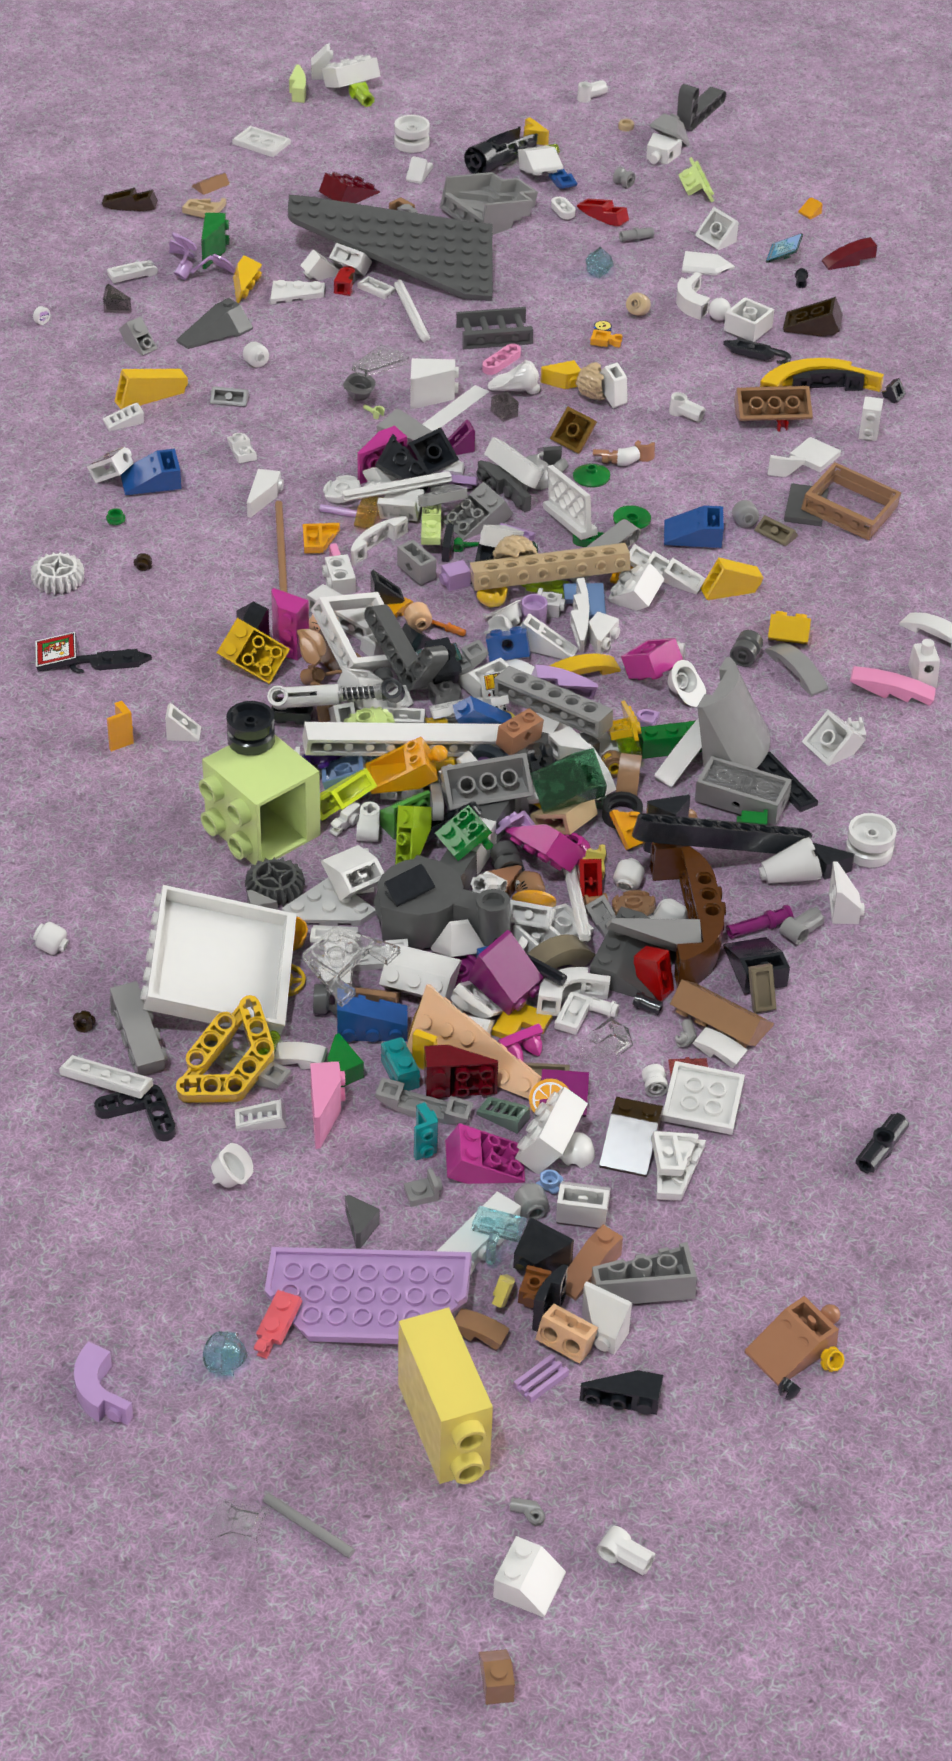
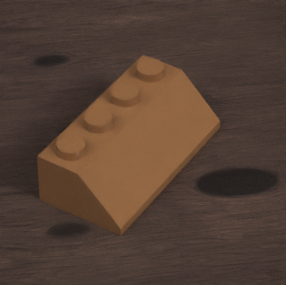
M809 386L742 387L736 389L734 405L735 414L739 421L813 419Z
M681 980L670 1002V1005L676 1007L675 1012L685 1017L691 1015L696 1018L694 1022L704 1027H707L709 1024L715 1028V1031L734 1037V1041L744 1048L747 1045L756 1046L774 1025L773 1022L717 993L686 980Z

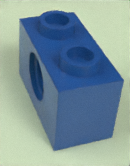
M516 626L510 628L509 631L495 629L486 634L489 662L499 658L510 660L530 657L527 628ZM509 639L513 642V645L506 647L502 642Z

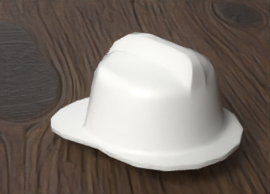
M521 600L485 615L484 618L503 615L515 627L520 623V618L522 617L519 605Z
M677 661L672 670L668 672V686L675 694H679L686 704L697 707L704 694H706L705 686L696 669L689 661Z
M668 898L660 901L655 911L648 915V917L651 919H687L688 912L684 905Z
M235 1143L225 1146L212 1162L211 1170L215 1177L212 1183H220L226 1188H231L238 1184H244L251 1177L253 1162L243 1147Z

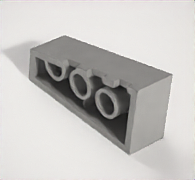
M137 981L110 988L109 1011L111 1016L115 1017L117 1030H121L124 1047H130V1049H127V1053L135 1073L144 1076L163 1071L168 1057L165 1048L160 1047L159 1041H161L159 1030L152 1025L154 1021L152 1011L143 1009L144 1000L140 999L142 989L139 988Z
M688 1242L680 1243L679 1248L671 1250L668 1247L658 1249V1253L646 1256L644 1253L635 1255V1258L630 1261L620 1259L592 1267L591 1284L632 1302V1304L695 1299L697 1275Z

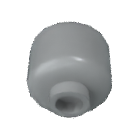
M742 500L734 505L732 516L740 527L749 528L757 523L759 512L753 502Z
M526 1183L515 1192L514 1201L521 1206V1217L528 1219L532 1217L538 1220L545 1215L549 1208V1202L542 1186L535 1183Z

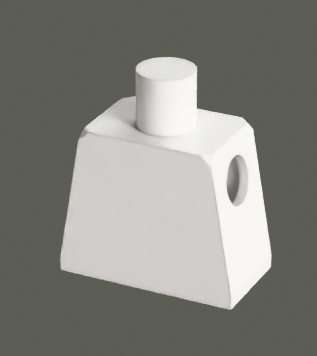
M653 133L647 145L646 159L652 164L657 162L663 164L670 163L681 154L682 140Z
M924 639L922 643L913 645L908 666L913 679L937 688L940 659L935 649L934 641Z

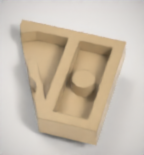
M211 198L189 199L182 206V213L204 218L205 212L219 213L226 206V199L221 198L220 202H211Z

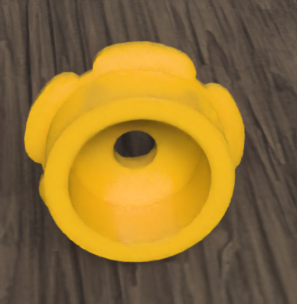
M830 1346L829 1349L823 1350L820 1364L824 1370L833 1372L843 1367L844 1355L837 1347Z

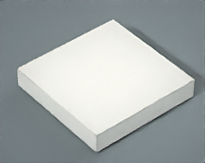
M809 437L794 449L790 455L806 458L804 466L822 472L840 457L841 450Z

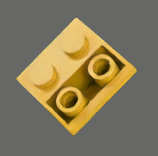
M775 611V614H771L768 640L808 644L811 618H807L806 614L796 613L795 616H787V612Z

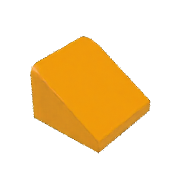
M810 197L799 209L798 213L812 219L822 214L823 203Z

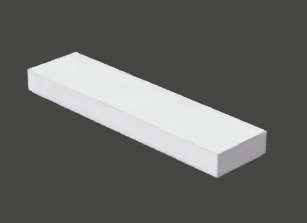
M74 1055L59 1068L60 1075L140 1099L153 1086L152 1078Z

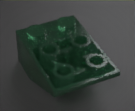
M594 748L572 753L530 774L543 813L602 798L606 794L607 784Z

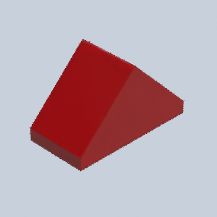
M579 859L577 875L582 896H601L602 859Z

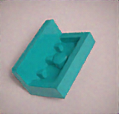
M425 1102L416 1105V1126L414 1127V1159L416 1161L422 1158H430L437 1153L438 1119L435 1111L430 1110Z

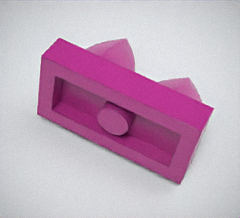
M538 1023L501 1038L497 1042L504 1045L517 1059L523 1061L521 1046L533 1055L540 1056L542 1051L540 1036L543 1033V1029Z

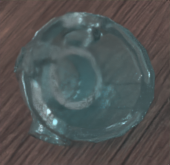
M218 1331L208 1338L203 1349V1362L209 1372L234 1376V1370L246 1361L248 1354L243 1343L238 1339L239 1333Z

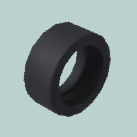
M614 792L607 795L603 800L602 819L605 824L614 829L616 827L609 814L612 811L611 809L622 806L628 807L635 812L643 813L641 799L630 792Z

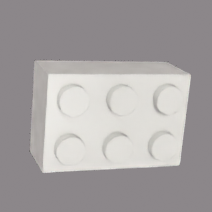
M370 55L354 56V59H342L339 63L331 62L327 64V67L322 68L326 87L339 88L380 77L377 57H371Z
M566 1087L562 1088L558 1093L554 1091L547 1102H542L535 1110L534 1114L537 1116L528 1124L526 1128L528 1134L518 1143L517 1148L519 1151L515 1159L539 1175L563 1154L588 1103Z

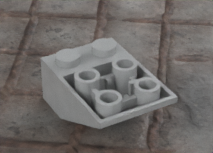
M482 482L441 521L446 525L454 524V532L460 538L466 540L481 534L484 525H500V523H504L513 515V512L503 498Z

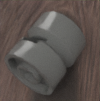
M744 630L739 634L730 651V658L736 665L749 667L754 663L763 646L761 635L753 630Z
M509 840L501 841L491 848L490 856L495 870L516 865L522 866V872L525 870L517 845Z
M314 984L313 1014H327L328 1011H331L333 1015H337V989L343 990L344 994L347 995V985L334 984L330 988L328 984ZM330 994L336 995L335 1004H330Z

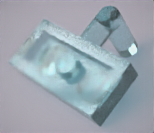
M483 1206L478 1207L472 1222L471 1231L490 1235L486 1243L485 1261L487 1264L492 1265L496 1261V1245L499 1238L519 1243L527 1225V1218Z

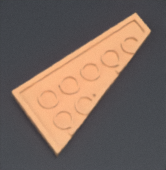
M426 984L407 1043L410 1052L412 1053V1034L416 1029L437 1036V1045H451L498 1060L497 1087L529 1099L531 1089L541 1080V1076L522 1060L517 1059L504 1045L491 1037L492 1035L468 1015L452 1005L451 1001L440 995L433 986Z

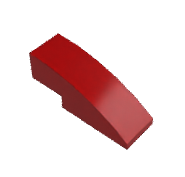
M587 198L577 204L578 209L586 215L608 225L621 226L629 220L627 207H615L613 200Z

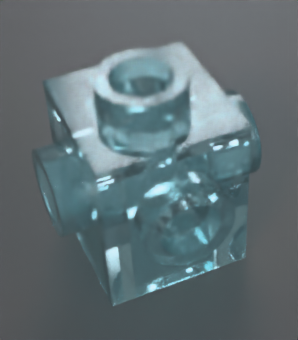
M601 246L590 253L585 259L587 271L597 278L607 274L614 266L612 256Z

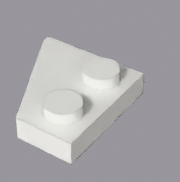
M653 1131L651 1141L658 1175L682 1176L699 1137L698 1134Z

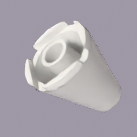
M809 837L804 838L761 862V867L758 868L761 880H766L769 884L821 879V867L818 856H815L813 851L815 847Z

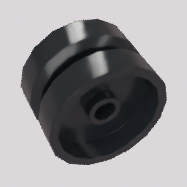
M243 701L235 704L228 710L226 714L227 741L232 750L243 755H258L272 748L275 743L274 712L270 706L258 701Z

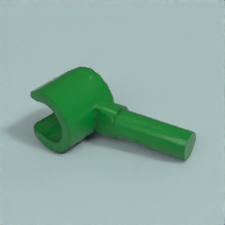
M457 537L454 540L453 551L462 552L464 547H478L479 542H464L462 538Z

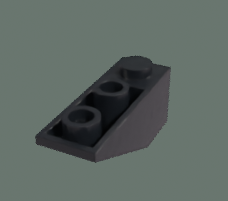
M636 1370L582 1382L579 1401L590 1405L611 1406L617 1410L637 1411L644 1415H657L663 1375Z

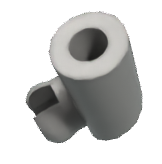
M686 1019L681 1023L683 1032H680V1036L677 1034L675 1036V1041L681 1048L688 1047L697 1038L693 1022L690 1019Z
M511 1498L510 1511L523 1513L528 1521L535 1526L541 1525L544 1522L545 1513L536 1501Z

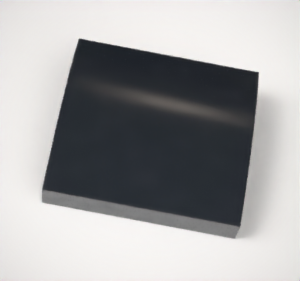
M563 1264L553 1271L537 1291L533 1306V1331L538 1332L542 1316L553 1304L562 1308L566 1297L567 1265Z

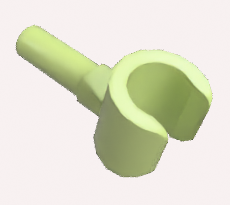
M366 404L363 406L364 409L373 414L374 419H379V415L384 416L385 409L382 406H375L374 408Z

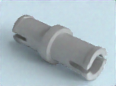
M636 227L633 230L619 232L621 242L628 240L639 241L640 239L654 237L652 227L643 229Z

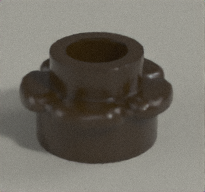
M140 553L134 559L133 564L138 570L146 571L152 568V558L146 553Z
M82 1010L80 1013L77 1012L73 1015V1025L77 1031L85 1033L92 1029L96 1019L89 1011Z

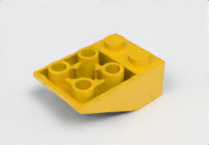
M237 618L216 653L270 684L290 648Z

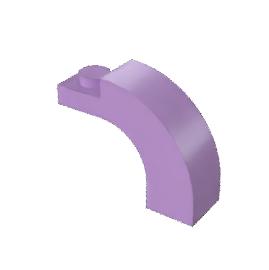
M88 1341L79 1353L74 1366V1381L78 1402L83 1410L98 1422L101 1421L104 1415H107L114 1422L120 1421L128 1425L133 1418L132 1402L108 1392L100 1385L101 1380L112 1367L110 1351Z

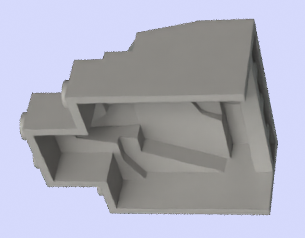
M493 172L446 176L439 208L457 220L492 224V235L512 228L513 221L521 220L524 216H530L531 208L535 207L538 191L519 178L502 179Z

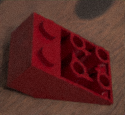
M332 172V174L325 173L318 191L332 200L355 204L380 193L379 190L374 188V184L365 183L362 177L355 176L353 178L348 174L342 176L337 172Z
M451 1045L424 1046V1084L426 1096L440 1099L450 1096L466 1097L497 1094L498 1060Z

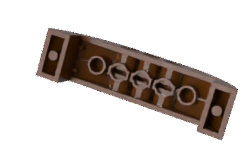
M651 843L649 866L652 880H679L684 904L688 912V919H700L702 942L677 944L674 968L676 987L678 988L681 980L699 984L711 974L720 957L722 933L724 931V915H726V904L721 901L722 887L717 885L714 871L708 861L691 846Z

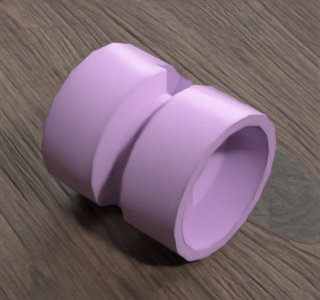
M529 594L523 597L521 623L530 613L546 625L548 603L544 596Z

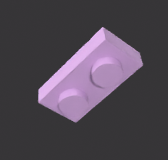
M451 475L452 481L448 483L453 485L459 484L467 487V489H472L473 486L478 485V478Z

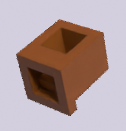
M527 1265L526 1273L518 1292V1303L533 1308L537 1291L552 1271Z

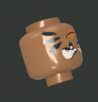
M523 871L514 882L516 892L524 890L546 892L542 877L537 872Z

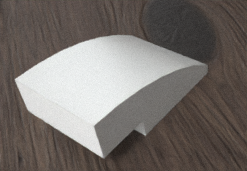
M566 903L553 907L556 909L549 930L515 924L512 934L516 940L523 936L529 941L524 948L525 953H528L543 941L558 935L570 934L578 937L572 908ZM589 924L590 931L593 933L594 928Z

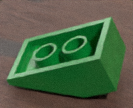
M205 212L201 237L202 261L208 256H213V254L221 256L226 251V245H230V235H227L226 231L229 230V220H226V213ZM207 261L202 265V268L207 269L213 261Z

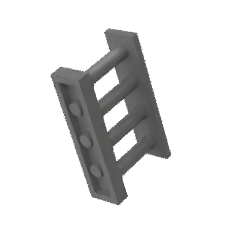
M526 307L456 312V328H464L465 330L462 331L463 350L504 347L509 344H533V327H524L523 324L526 323ZM506 324H516L517 327L507 328ZM499 325V329H489V326ZM471 327H482V330L472 331Z

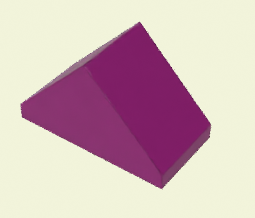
M466 419L448 438L456 455L475 452V429L471 422Z

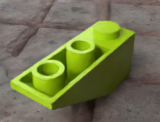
M398 805L395 865L405 860H412L416 855L420 856L431 830L432 807Z

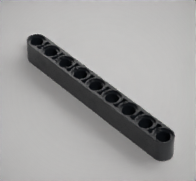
M640 813L637 816L632 837L649 843L777 854L804 838L809 837L811 839L812 833L806 829Z

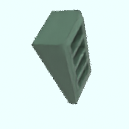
M488 1096L476 1111V1115L518 1134L530 1119V1107ZM489 1105L494 1106L491 1110H486Z

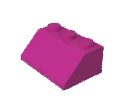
M273 588L271 590L273 639L290 648L286 656L287 658L298 661L302 655L297 630L309 629V600Z

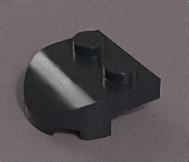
M276 696L275 702H281L284 698ZM273 706L271 707L274 712L275 723L293 721L295 724L304 725L305 722H311L313 718V706L292 707L285 710H277Z

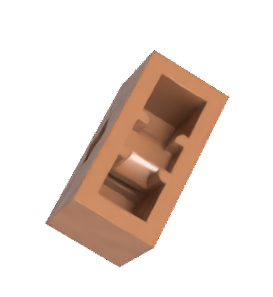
M528 708L498 726L496 745L508 755L517 753L541 738L544 719Z

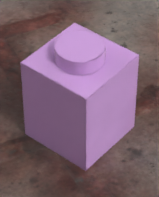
M463 560L441 565L439 579L448 591L471 586V572Z

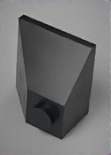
M441 427L409 442L407 445L409 453L415 460H419L431 474L459 461Z
M531 1217L515 1249L513 1268L521 1275H525L527 1265L552 1272L563 1264L569 1267L573 1260L574 1239Z

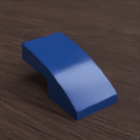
M564 168L557 170V173L548 174L551 181L561 189L577 186L571 173L567 174Z

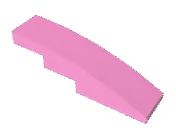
M854 666L850 682L882 698H887L891 694L905 702H909L911 698H914L926 705H931L934 701L935 687L897 673Z

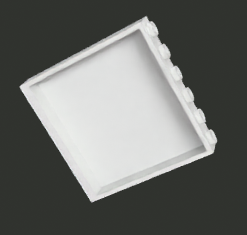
M163 885L161 892L156 893L153 906L157 907V911H153L151 925H154V930L151 929L148 943H151L152 947L147 950L146 962H149V967H145L143 980L147 982L146 986L143 985L140 999L144 1000L143 1009L211 1023L221 1012L233 1013L243 997L252 995L260 1001L270 1035L280 1037L286 1022L297 914ZM248 1007L247 1009L249 1010L250 1017L252 1018L254 1017V1011L251 1009V1007ZM225 1022L220 1026L231 1027V1024ZM243 1024L238 1029L244 1030ZM255 1027L251 1030V1032L260 1033L263 1031V1029L259 1027Z

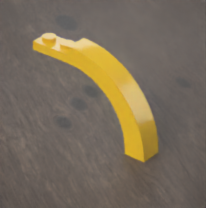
M807 358L791 361L774 368L761 379L760 387L792 386V378L797 374L813 370L839 369L864 374L863 388L880 392L884 374L851 366V361L834 358Z

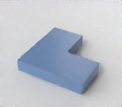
M576 583L564 584L565 604H572L573 597L576 594ZM586 583L589 597V619H592L597 611L606 614L603 583Z

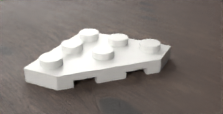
M329 877L282 908V911L297 914L296 916L306 923H319L323 926H338V923H351V926H361L376 916L375 908L357 895L340 901Z

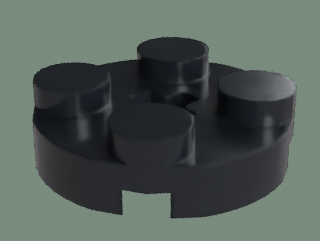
M542 742L529 744L525 750L529 749L527 759L531 779L540 780L557 777L558 772L552 755V746Z

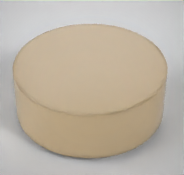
M622 119L618 123V128L625 132L632 131L634 129V121Z

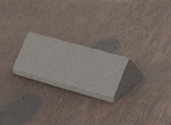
M526 753L441 767L442 793L449 810L457 809L470 802L482 805L534 796Z

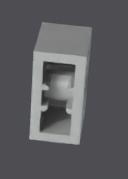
M411 540L397 546V565L418 584L421 585L436 578V558L417 542Z

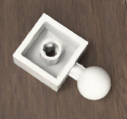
M746 297L732 308L730 303L724 298H716L709 305V314L713 319H725V331L746 340L755 342L773 327L774 309Z

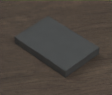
M791 483L784 522L822 527L823 519L801 509L804 496L812 486ZM829 488L822 493L821 497L827 499Z

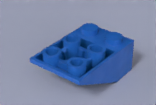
M175 449L154 451L133 463L120 475L125 495L182 489L181 470Z
M704 505L665 519L664 545L722 548L724 532L723 506Z

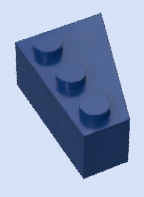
M337 989V1034L339 1033L346 1042L389 1041L400 1037L407 1041L408 1007L407 1005L379 999L378 1002L367 1000L366 996L360 994L357 997L345 995L343 990Z

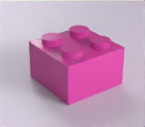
M676 638L647 640L621 656L628 678H637L638 680L650 677L652 680L658 679L663 676L665 671L672 670L677 661L683 660Z

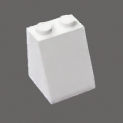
M412 358L410 409L454 400L455 393H458V382H455V378H459V367H455V359Z

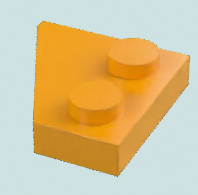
M340 523L302 524L304 554L324 553L339 533Z
M616 809L609 812L626 850L643 844L642 841L632 837L637 816L640 814L639 812H620Z

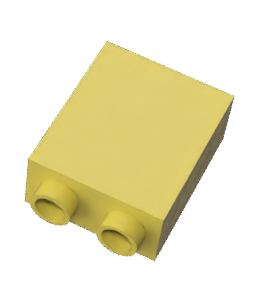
M449 1307L400 1320L398 1326V1386L438 1482L442 1484L456 1480L459 1484L472 1483L481 1478L486 1470H490L493 1406Z

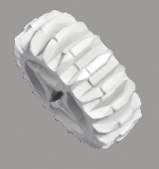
M53 552L51 555L45 554V557H39L38 560L34 561V565L31 566V580L35 588H39L40 592L45 591L46 595L50 592L54 596L56 593L63 595V592L70 593L71 589L77 590V586H81L84 581V567L80 559H76L75 555L70 556L69 553L62 554L61 552L55 554Z

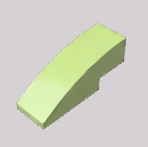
M296 64L289 78V93H292V102L304 103L306 99V77L301 66Z

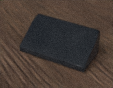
M422 864L384 882L385 895L396 907L435 888L432 879Z

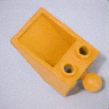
M422 736L366 763L367 770L377 784V787L370 791L371 794L417 790L437 781L438 775L435 761H444L448 755L447 749L443 745H436L430 749Z

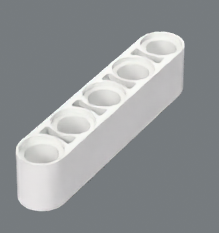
M492 437L484 455L519 481L532 488H536L544 470L511 446L495 437Z

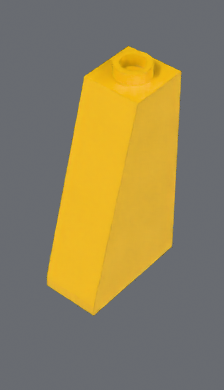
M121 369L114 402L120 409H123L135 403L141 406L183 394L188 385V377L181 369Z

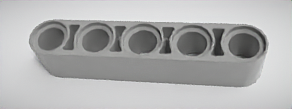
M623 519L587 547L625 543L628 548L639 539L641 530L626 519ZM591 576L570 578V580L576 583L578 578H585L587 580Z

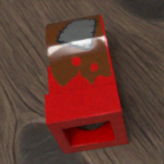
M346 266L339 270L334 279V294L351 296L352 285L355 283L354 268Z

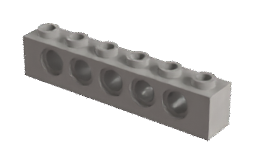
M508 666L494 678L495 695L499 697L508 695L509 701L527 709L530 708L534 712L599 739L613 726L612 708L521 670Z

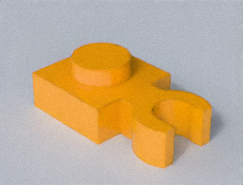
M594 329L590 345L608 347L609 344L614 347H621L623 335H611V331Z

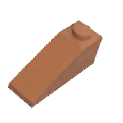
M603 1224L586 1241L568 1267L566 1295L576 1301L583 1294L586 1281L591 1283L592 1267L616 1261L621 1256L623 1236Z

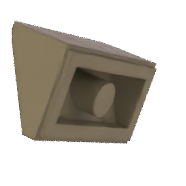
M766 515L763 516L754 529L755 532L783 546H787L798 537L796 530Z

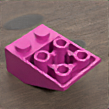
M547 824L510 827L504 830L511 835V841L519 846L524 844L522 849L531 855L536 852V857L543 862L551 861L549 865L558 871H561L563 868L571 872L585 851L561 832Z
M459 1123L445 1140L447 1178L465 1184L524 1183V1164L515 1159L519 1151L517 1148L518 1143Z

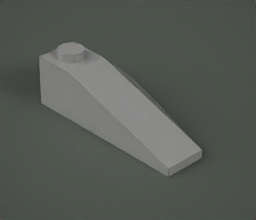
M611 918L606 924V929L674 952H676L677 944L702 942L700 919Z

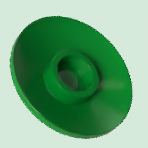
M583 464L574 470L573 479L585 487H600L610 480V471L600 464Z
M628 505L620 507L614 512L613 521L617 524L621 520L626 519L639 529H643L651 523V514L642 507Z

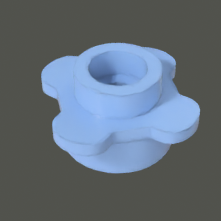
M544 1170L540 1173V1180L536 1184H539L551 1194H556L559 1192V1185L563 1181V1177L555 1170Z

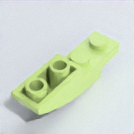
M441 504L422 507L421 545H440Z

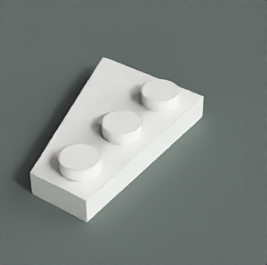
M273 281L270 305L277 304L278 301L292 302V299L299 298L302 300L323 298L325 283L318 281Z
M697 1139L682 1176L658 1175L657 1171V1199L682 1200L705 1148L706 1140Z

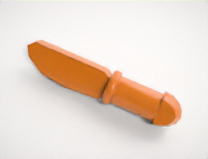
M432 619L431 624L445 628L446 632L461 636L466 635V630L461 627L455 626L450 622L445 624Z

